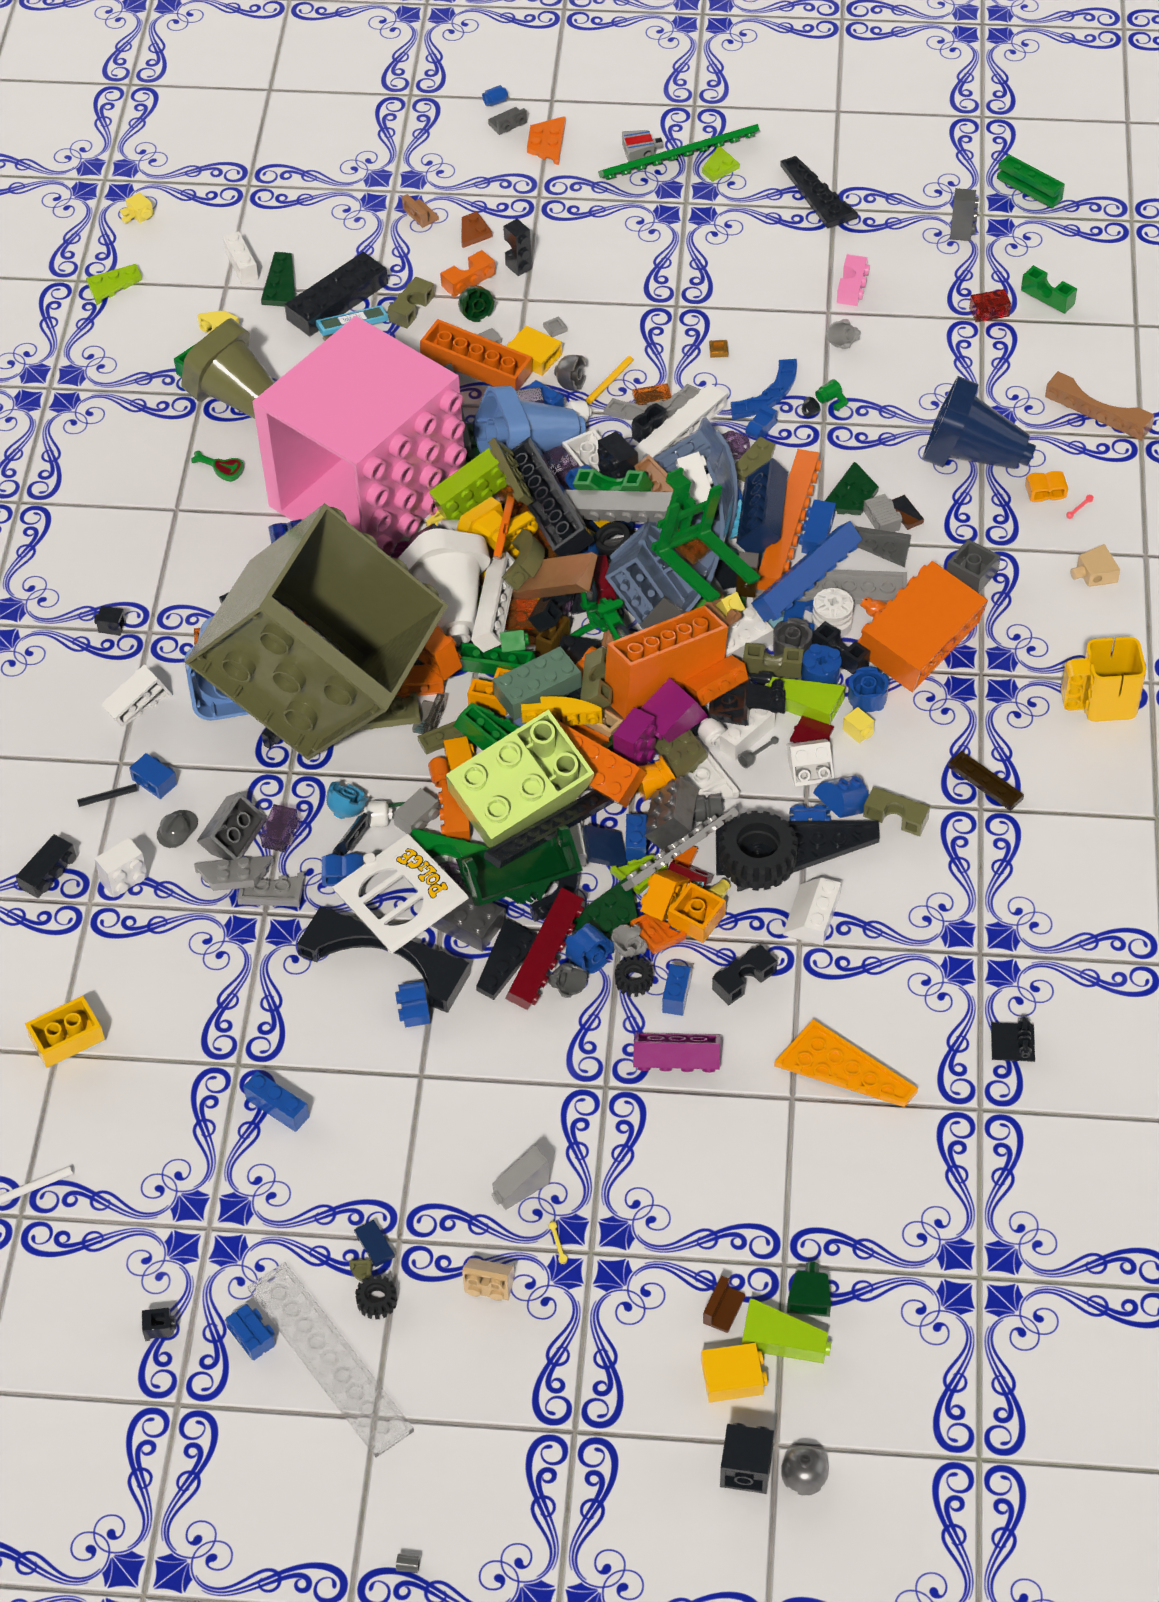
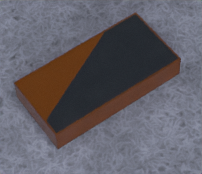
M905 495L892 499L896 512H900L902 516L901 523L907 530L924 523V518Z

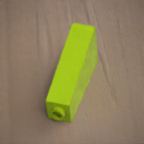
M772 677L769 684L766 683L764 685L771 687L775 679H781L784 683L783 690H786L785 711L801 717L803 715L829 725L845 699L846 687L843 685Z
M755 1299L749 1300L742 1345L756 1343L757 1351H762L764 1354L824 1364L825 1355L830 1356L832 1343L827 1341L828 1332Z

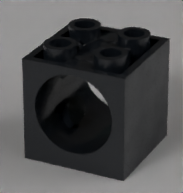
M742 1423L727 1424L720 1469V1487L767 1494L773 1453L774 1430H769V1428L763 1426L756 1428L747 1427Z

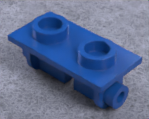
M794 805V808L789 810V814H793V816L789 817V821H808V818H812V821H830V816H826V814H830L831 810L826 808V805H815L814 808H806L805 805Z

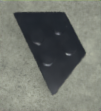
M748 674L749 679L709 702L710 718L719 722L749 725L750 707L746 706L747 682L751 683L750 674Z

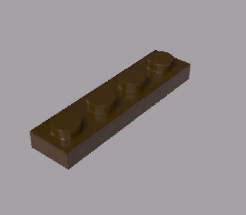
M963 751L958 753L948 763V768L1009 811L1014 809L1024 799L1023 793Z

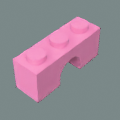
M846 255L843 278H840L837 290V303L858 306L859 299H863L864 289L862 287H866L867 277L865 275H869L870 265H867L868 257Z

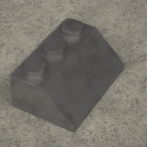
M240 792L226 796L197 839V842L211 855L226 860L242 858L267 820V817Z

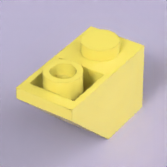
M227 311L200 313L197 315L199 328L207 333H210L230 318L239 324L238 317Z

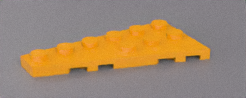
M814 1019L774 1062L775 1067L905 1107L918 1092L917 1087Z

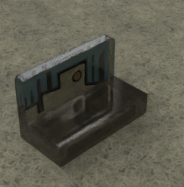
M437 693L434 702L427 700L422 702L419 710L421 723L413 724L412 732L423 734L438 728L446 708L444 694Z

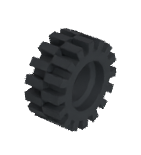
M633 956V960L630 957H626V962L622 959L615 969L617 989H621L622 994L627 992L629 997H631L632 993L635 997H638V993L644 995L645 990L648 992L653 984L652 966H649L648 961L644 963V958L642 957L640 960H637V956ZM635 972L641 974L642 978L631 981L626 978V975Z
M378 1274L376 1279H374L373 1275L369 1276L370 1280H367L365 1277L362 1279L363 1284L359 1282L357 1285L358 1289L355 1291L359 1311L361 1310V1314L364 1316L367 1314L369 1319H372L373 1315H375V1320L379 1319V1315H382L383 1318L387 1317L386 1312L391 1314L393 1308L397 1306V1293L394 1283L389 1281L386 1276L382 1279L381 1275ZM374 1291H381L385 1294V1298L379 1303H372L368 1300V1295Z

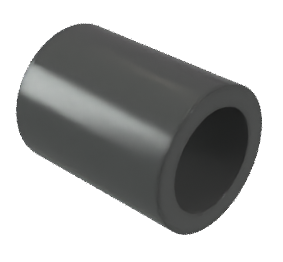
M397 1555L396 1571L418 1573L420 1556Z

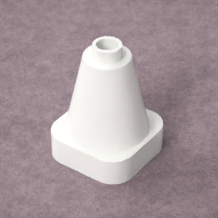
M441 528L427 530L418 535L398 559L406 564L408 572L421 583L434 587L439 594V598L448 604L437 626L442 629L447 637L451 636L454 639L456 646H460L461 642L468 643L473 634L478 611L479 575L490 564L487 542L483 536Z

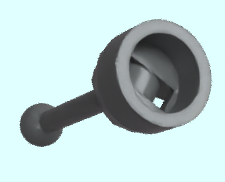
M772 737L771 741L753 753L751 751H744L739 754L738 761L740 765L744 768L753 765L755 756L770 745L777 744L778 738Z

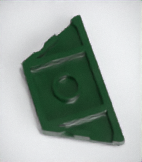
M853 462L825 501L836 503L835 511H837V514L861 515L863 513L864 500L875 497L879 486L856 462Z
M627 878L586 906L579 918L574 917L572 921L575 924L574 930L578 931L586 923H590L611 940L614 928L620 925L630 926V921L638 917L632 889L625 891L621 885L627 881Z

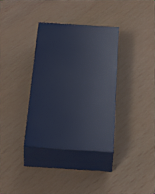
M374 1220L354 1229L356 1237L375 1268L395 1258L393 1250Z

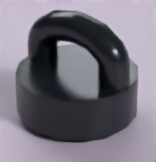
M813 397L806 398L802 404V413L806 417L817 414L820 411L818 402Z

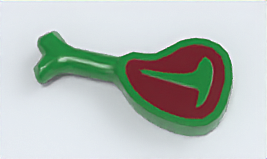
M195 451L194 457L191 458L193 464L202 462L212 466L218 477L229 482L237 480L244 471L243 462L238 458L226 460L212 459L202 455L201 451Z

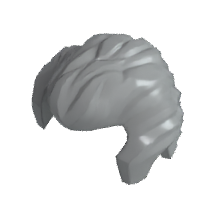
M842 319L830 325L827 330V339L835 347L848 349L854 341L860 338L861 332L857 327H853L848 319Z
M634 924V927L620 925L614 928L611 941L614 944V949L623 957L631 958L644 954L648 944L646 940L639 936L641 928Z

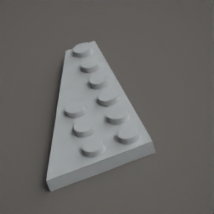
M732 808L719 817L713 815L706 821H703L691 832L669 845L668 852L663 850L655 855L654 862L649 860L641 865L640 872L635 870L627 875V881L621 884L624 890L628 891L655 873L656 870L707 837L708 834L720 828L725 822L737 816L739 813L736 808Z

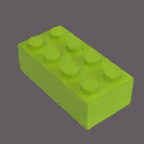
M490 448L429 491L439 513L445 519H460L461 515L507 486L505 481L507 477L497 465L499 462L491 454Z

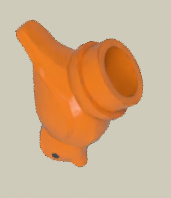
M865 597L860 603V606L866 610V613L873 618L878 611L882 612L886 605V602L873 600L869 597Z

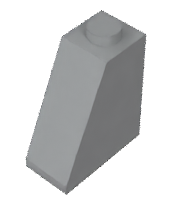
M537 1146L532 1147L492 1183V1197L496 1204H501L505 1210L550 1183L548 1160Z

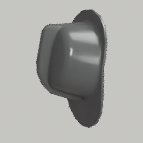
M178 810L166 815L161 820L157 830L158 842L167 848H175L182 845L198 825L197 816L188 810Z

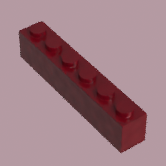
M561 887L505 997L506 1000L528 1010L531 1004L535 1006L540 996L537 991L539 987L544 988L549 978L546 973L548 969L553 970L558 960L555 958L557 951L561 953L565 946V941L563 940L565 935H570L575 927V924L572 923L574 917L579 918L584 909L581 906L584 898Z

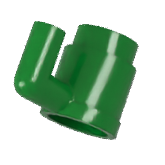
M835 379L822 385L815 392L817 400L822 404L837 398L839 402L833 405L835 411L848 404V399L843 395L842 388Z

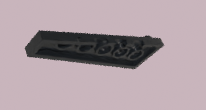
M797 156L780 161L781 168L826 228L858 218L857 211L846 201L840 200L839 195L828 189L829 186L825 182L822 183L818 176Z

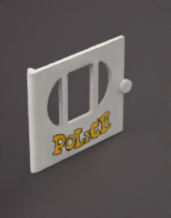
M406 834L377 856L373 853L365 854L363 857L365 864L332 887L336 894L386 946L390 954L397 951L469 899L468 895L409 834ZM384 871H396L395 874L360 897V890L370 877ZM405 877L418 892L387 915L378 919L365 906V903L400 878ZM420 899H423L420 912L412 920L396 926L386 925Z

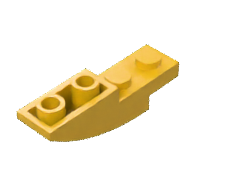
M540 697L541 703L521 704L522 723H528L548 709L555 719L562 720V723L567 726L602 723L601 707L575 698Z

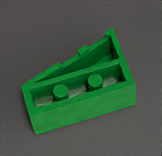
M472 702L460 713L453 725L481 750L487 749L520 728L512 724L511 720L507 718L505 720L495 716L494 712Z

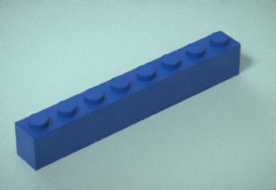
M851 521L833 530L751 603L764 622L770 619L775 621L781 617L783 610L786 611L794 605L793 601L802 598L804 591L812 589L815 586V581L818 582L826 576L825 572H830L836 568L837 562L843 561L848 557L847 553H851L858 548L857 544L862 538Z

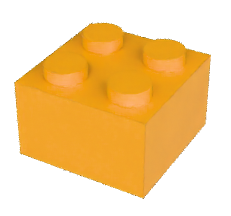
M690 882L668 910V924L704 943L725 916L726 900Z

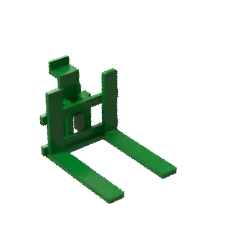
M680 467L667 473L665 482L673 488V493L665 518L657 523V528H662L659 540L652 543L651 550L707 602H712L718 599L720 594L672 550L673 548L699 538L747 584L760 580V575L711 531L723 487L719 484L710 488L707 501L695 505L696 501L692 497L689 498L691 482L683 475L684 469ZM704 510L701 522L690 527L693 515Z

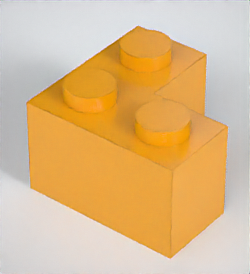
M497 668L494 678L511 670ZM473 678L467 693L468 705L472 702L485 709L490 708L495 714L506 716L507 711L493 694V681L489 682Z
M669 869L652 874L647 884L649 886L648 891L641 899L640 904L642 907L640 911L661 921L668 919V910L687 887L690 878Z

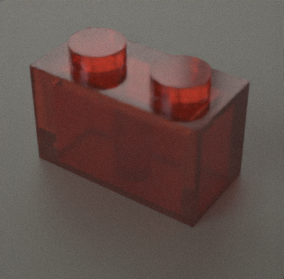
M1005 289L971 295L969 309L976 323L1009 317L1011 302Z

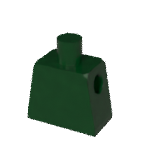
M807 1262L805 1271L798 1270L795 1272L787 1301V1313L830 1317L831 1298L828 1274L819 1272L818 1263Z

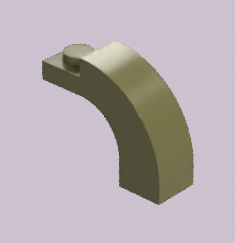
M522 529L511 542L519 551L515 562L501 577L515 591H518L528 577L533 578L541 567L545 555L543 545L526 529Z

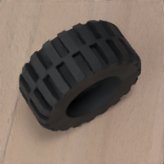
M751 811L750 814L745 812L740 814L739 818L734 817L730 820V824L727 823L724 826L723 832H721L719 837V865L724 875L730 878V881L737 885L739 883L742 888L747 889L749 887L756 891L759 888L768 890L771 889V886L777 887L781 885L782 881L785 882L790 878V874L794 872L795 864L797 863L798 841L794 829L789 827L790 824L786 820H781L780 816L776 814L770 815V812L763 811V813ZM761 843L770 846L776 852L768 857L754 858L744 854L741 849L749 844Z

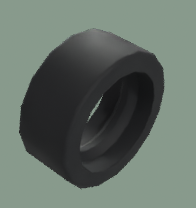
M610 522L601 526L596 532L595 544L601 555H606L608 559H611L610 555L631 536V533L625 524ZM612 535H624L623 540L615 546L603 545L607 538Z

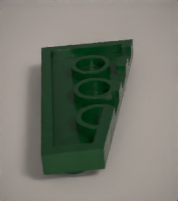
M274 252L261 297V304L285 307L284 304L295 297L292 253Z

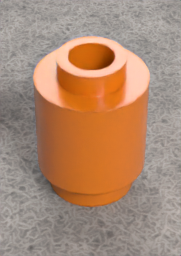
M435 757L428 763L432 783L436 787L442 788V784H447L446 774L450 770L445 758Z

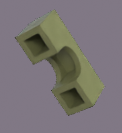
M415 277L409 282L404 291L399 293L397 299L389 305L387 310L389 322L407 329L416 319L415 305L426 307L435 297L434 283L419 277Z
M745 643L743 663H745L747 673L758 674L759 671L764 670L771 671L779 677L801 679L804 649L784 647L783 654L773 656L765 651V645Z
M604 647L585 654L580 700L595 704L601 708L611 705L613 689L603 682L605 679L607 649Z
M873 787L864 804L863 817L882 823L887 815L897 814L902 817L901 830L920 837L929 819L930 806L907 799L904 796L892 794L884 789Z

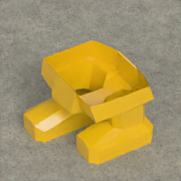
M493 497L488 498L461 515L456 530L483 536L487 542L490 559L494 555L503 516L501 503ZM530 511L511 518L502 553L507 551L514 560L517 559L519 551L511 542L522 529L528 530L532 535L538 529L535 516ZM486 569L479 575L481 585L484 583Z

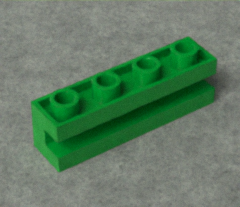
M1010 154L999 162L998 168L1001 171L997 173L998 180L1051 208H1054L1063 200L1065 186L1063 182Z

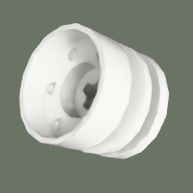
M828 588L817 593L813 601L812 623L815 625L814 630L826 621L840 630V638L848 635L852 628L854 602L846 591L838 588Z

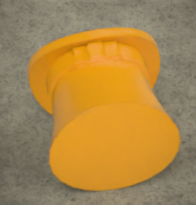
M662 755L658 756L659 761H655L653 764L638 766L647 774L637 789L644 801L651 798L655 790L661 789L670 780L676 779Z

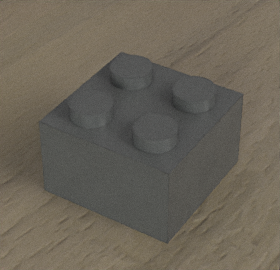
M968 539L947 562L946 571L980 593L999 571L1001 556Z

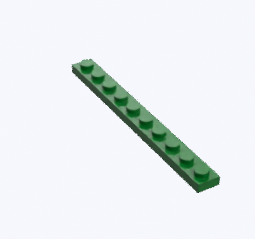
M758 124L606 168L598 171L599 177H605L607 180L616 177L615 174L621 172V175L630 173L632 168L641 170L647 168L646 164L652 163L654 166L661 164L662 160L668 158V161L678 159L677 155L683 154L684 157L691 155L693 150L696 149L701 152L708 150V146L713 144L714 147L724 145L723 141L729 140L732 143L740 140L739 137L744 135L745 138L755 136L754 132L759 131Z

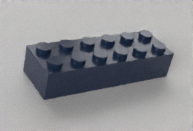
M774 458L745 477L736 541L745 552L750 551L760 554L766 547L778 542L781 537L788 471Z

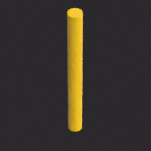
M627 356L586 398V402L591 404L633 362V358Z

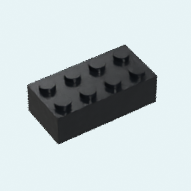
M617 431L598 440V467L601 474L620 479L626 476L628 470H636L634 466L638 463V452Z

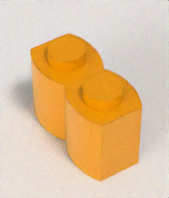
M1063 472L1032 473L1026 476L1025 487L1030 501L1042 502L1048 499L1060 500L1067 497L1068 485Z

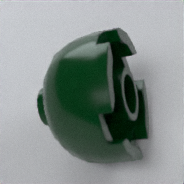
M472 285L461 292L458 307L465 318L472 322H480L481 319L491 315L494 309V299H492L489 290L479 285Z

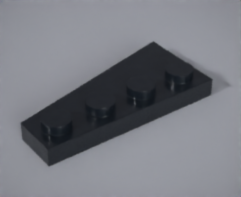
M505 918L476 985V991L495 1000L523 964L537 934Z

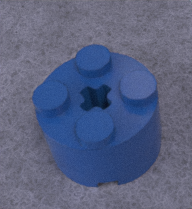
M812 644L803 654L802 679L811 682L838 684L841 674L840 651L829 646Z
M861 667L850 676L848 700L853 706V710L858 707L863 712L881 711L887 701L889 684L886 674L878 672V669L875 667Z
M586 923L575 934L569 935L565 941L567 945L566 957L573 964L590 974L603 968L608 962L606 959L608 954L612 955L614 950L613 942L590 923Z

